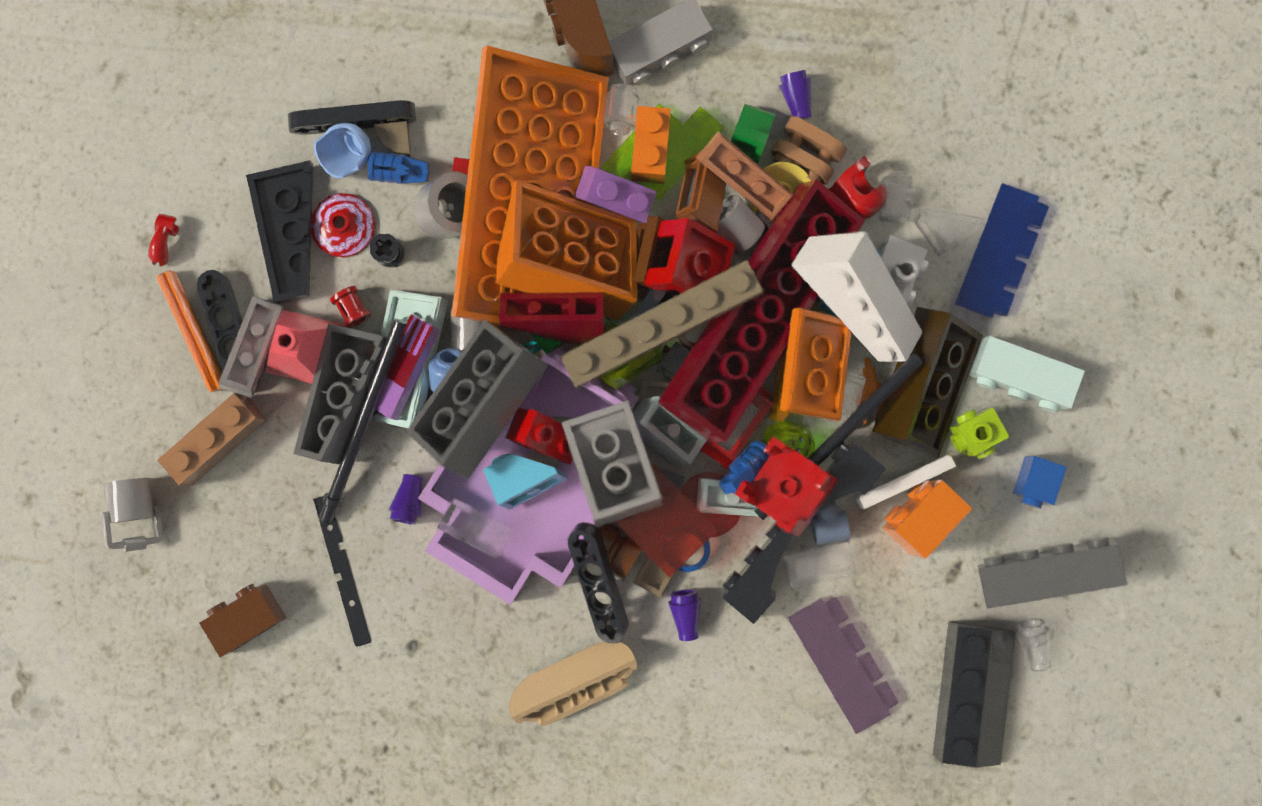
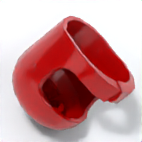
M863 156L851 165L829 189L864 220L871 218L879 212L887 200L884 186L880 185L874 188L866 179L865 173L871 164L866 156Z

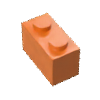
M637 106L631 181L664 184L671 108Z

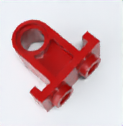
M518 408L505 439L571 465L573 455L562 423L538 411Z

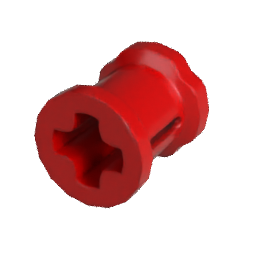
M356 286L342 289L330 298L331 304L336 305L345 320L344 326L347 328L356 327L371 317L370 311L365 310L357 296L358 289Z

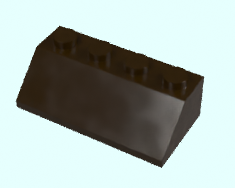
M917 307L914 318L923 333L910 356L913 353L916 354L923 361V364L882 403L880 411L876 415L872 431L888 440L939 458L983 334L952 313ZM897 361V364H896V367H895V369H894V372H895L905 361Z

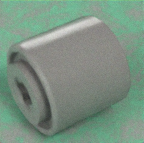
M459 172L446 173L422 187L416 195L413 205L414 217L421 230L430 237L443 240L461 235L468 175ZM439 201L442 206L448 205L450 211L446 213V218L439 210Z

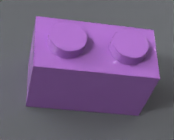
M585 166L575 197L625 217L646 223L657 191L601 169Z

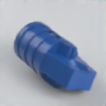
M375 151L370 153L368 160L369 181L397 184L429 181L430 162L403 154L396 155L394 153L387 154ZM379 166L394 167L396 170L379 168Z
M753 441L730 464L729 472L719 482L725 494H734L743 480L753 482L770 457V454L764 451L767 446L760 441Z

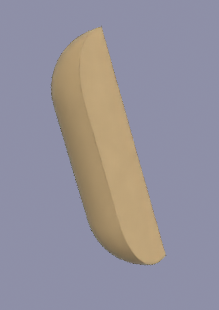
M601 642L533 673L516 687L511 696L509 709L512 719L518 724L527 721L538 722L539 726L549 725L621 691L628 685L627 679L633 670H637V662L633 652L628 646L620 642L615 644Z

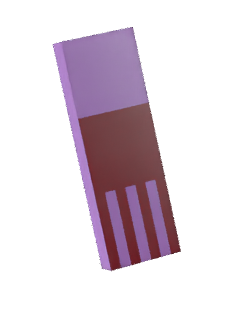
M410 314L407 321L408 324L375 410L389 419L397 421L441 330Z

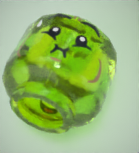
M786 419L784 421H776L764 433L763 443L766 445L772 437H775L806 458L814 452L815 442L812 439L811 431L803 424Z

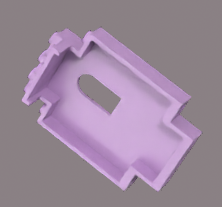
M563 345L561 349L557 348L548 355L543 354L541 360L548 367L519 407L538 411L550 418L565 416L574 419L627 400L631 411H633L639 398L634 395L637 389L630 384L624 383L620 387L615 388L600 378L577 389L560 357L573 349ZM513 417L469 479L439 464L418 497L419 500L446 516L425 551L510 605L516 599L532 571L561 588L574 568L567 542L570 533L577 524L582 522H589L596 526L574 458L571 465L561 462L557 468L566 474L568 479L511 510L497 504L483 469L492 465V460L500 455L515 454L526 458L530 452V449L505 439Z

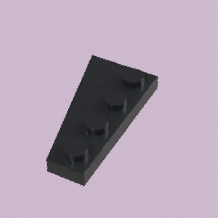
M308 160L246 175L274 303L280 304L309 297L313 162Z

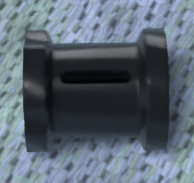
M378 234L370 242V254L382 266L393 268L403 261L405 255L404 247L391 234ZM385 245L390 247L392 251L390 256L384 254L382 250Z

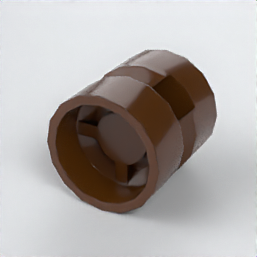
M608 523L602 525L599 530L602 534L614 576L623 582L645 544L630 535L623 538L620 537V530Z

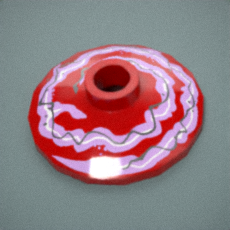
M339 193L328 196L317 205L312 213L311 233L313 240L321 250L331 256L346 258L355 256L368 247L374 237L376 223L373 212L365 201L352 194ZM338 218L345 219L344 227H335V222Z

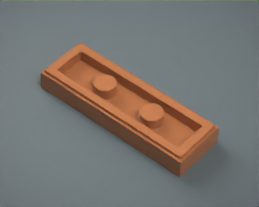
M718 131L696 157L771 221L774 220L794 196Z

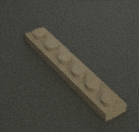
M746 260L560 357L574 386L578 389L763 294V290Z

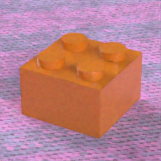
M926 480L924 483L913 486L908 491L907 495L910 498L902 507L896 505L888 512L884 518L887 523L882 529L910 555L926 559L973 508L943 480Z

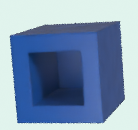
M1025 456L1012 494L1023 497L1021 503L1041 509L1043 504L1055 505L1067 467L1037 456Z

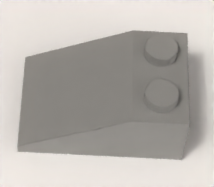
M628 400L562 422L591 514L597 527L663 505Z

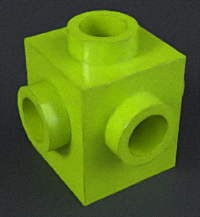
M993 407L983 409L976 413L975 409H971L956 417L958 423L950 427L953 433L950 436L951 442L958 453H964L965 457L977 456L978 459H982L997 451L994 445L1009 438Z

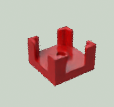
M690 218L661 221L657 235L660 238L675 236L667 267L650 268L647 271L644 285L654 290H676L684 293L729 270L735 244Z
M772 437L764 449L766 453L770 454V457L753 482L743 480L734 494L746 503L756 506L777 521L776 525L787 533L800 537L838 482V479L785 442Z

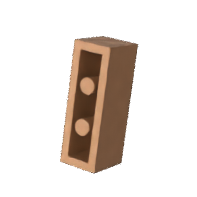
M233 393L157 461L179 486L194 485L267 419L247 396Z

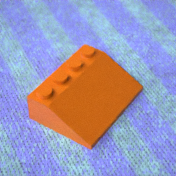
M516 180L513 185L497 256L496 284L526 293L603 292L604 316L619 320L638 299L637 283L633 281L637 267L636 220Z

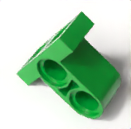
M744 104L733 132L731 143L758 164L776 114Z

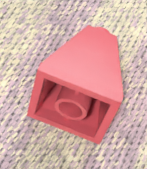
M284 309L275 329L266 372L312 384L328 323L342 327L345 326Z

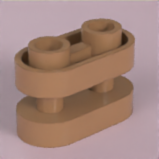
M795 116L790 117L784 127L785 133L790 138L788 141L777 139L770 151L774 156L773 162L796 164L808 174L807 178L810 180L817 179L823 185H827L834 173V170L828 165L829 161L841 162L847 152V147L835 137L809 122ZM802 144L818 153L817 157L799 148Z

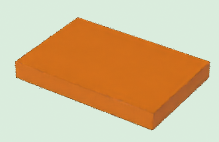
M802 308L792 309L780 411L831 421H841L852 332L839 317Z

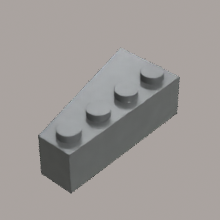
M328 323L293 454L320 462L340 464L387 337Z
M1108 537L1089 539L1087 543L1073 545V543L1052 546V550L1038 552V549L1018 552V557L1004 559V555L991 556L983 559L984 564L978 565L987 609L1128 585L1119 544Z

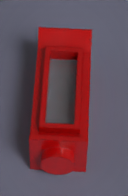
M760 388L727 442L706 440L700 452L719 463L725 470H728L730 464L735 460L774 403L768 400L770 394L763 388Z

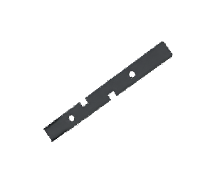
M324 496L313 499L318 518L324 506L322 501ZM334 515L331 524H325L320 520L319 522L334 574H341L342 580L337 581L354 644L358 647L370 643L371 639L345 549H338L337 543L342 542V538ZM328 525H332V531L327 530ZM353 600L354 606H349V601Z

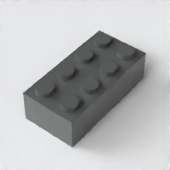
M484 320L406 432L442 467L469 479L548 365L511 335Z

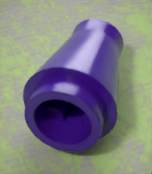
M806 70L781 76L779 88L792 116L803 120L813 117L811 112V77H807Z
M403 474L402 482L388 509L391 512L390 520L416 525L417 517H421V500L418 497L421 494L423 478Z
M693 589L672 592L671 600L668 604L678 631L679 640L693 641L698 639L701 598L698 597L697 591Z

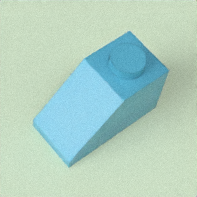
M515 454L500 455L492 460V465L483 469L497 504L509 510L568 479L564 472L552 466Z

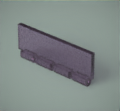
M821 597L787 617L856 734L891 715L888 709L895 706L899 701L887 681H883L876 686L873 685V682L882 678L883 674L870 652H866L859 657L855 655L863 650L866 645L852 623L839 628L838 624L844 622L849 617L837 597L827 602H824Z

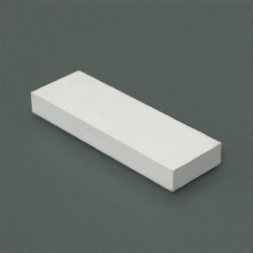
M942 456L869 490L865 495L860 494L856 496L855 501L859 510L866 509L956 467L951 456Z

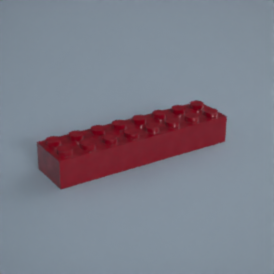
M817 179L796 186L792 193L794 196L780 211L748 261L763 290V294L710 320L657 402L708 441L727 442L788 344L792 309L802 308L809 310L818 297L813 288L792 266L808 238L858 233L865 222L859 214Z

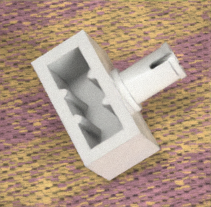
M890 235L883 242L880 258L910 309L916 296V291L912 290L916 278L921 280L928 266V261L924 260L927 249Z

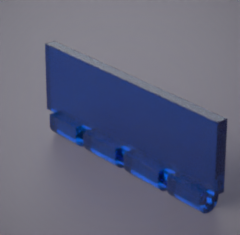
M1001 183L954 305L989 318H993L994 313L1004 317L1008 316L1015 294L1004 290V287L1018 289L1027 264L1017 260L1016 256L1030 259L1039 234L1027 228L1029 226L1034 229H1041L1049 206L1038 202L1040 196Z

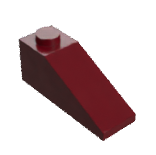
M603 292L500 293L499 325L568 344H585L604 334Z

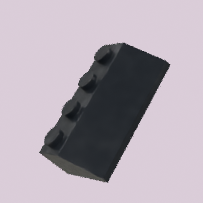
M948 621L933 755L941 763L973 768L1001 765L1016 636L1015 630Z

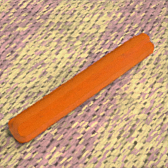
M172 270L159 274L157 276L158 283L208 391L216 392L221 390L218 386L222 375L221 369L177 274Z

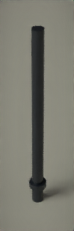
M395 318L331 488L329 493H325L322 499L324 506L319 520L325 524L332 523L337 508H341L343 504L342 494L408 324L401 319Z
M913 353L808 459L819 466L923 364V361ZM759 508L754 510L763 521L768 517Z

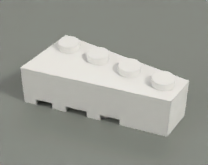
M859 232L809 237L792 263L794 269L877 361H907L923 332L867 233Z

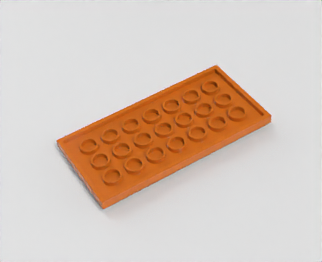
M488 45L482 48L452 317L481 322L486 320L493 324H499L500 293H526L496 284L497 256L513 185L516 180L595 206L576 198L575 194L585 166L599 169L609 77Z

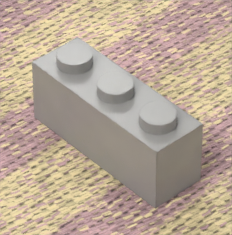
M685 0L609 41L613 53V64L625 86L632 83L635 85L642 84L651 78L652 72L662 67L664 70L669 69L679 63L680 57L687 53L697 54L707 48L712 38L713 29L696 0Z

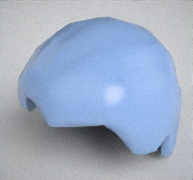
M340 123L328 128L326 133L314 142V154L327 174L336 179L345 178L363 168L368 162L371 153L370 140L366 133L357 125Z

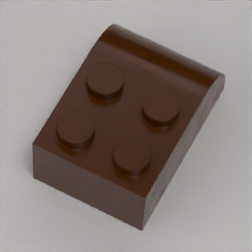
M543 0L547 14L551 17L557 45H564L568 59L573 67L602 76L613 75V53L596 0Z

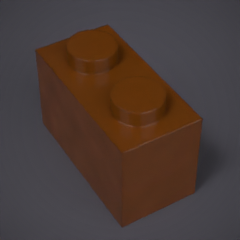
M254 584L246 586L235 594L238 598L229 605L223 601L207 611L209 617L199 623L219 658L232 653L287 618L267 584L255 587Z

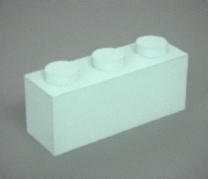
M987 336L981 339L969 376L977 379L976 384L981 387L995 390L997 386L1008 390L1007 396L1026 402L1029 398L1040 402L1039 408L1052 413H1058L1059 410L1072 408L1085 371L1001 339Z

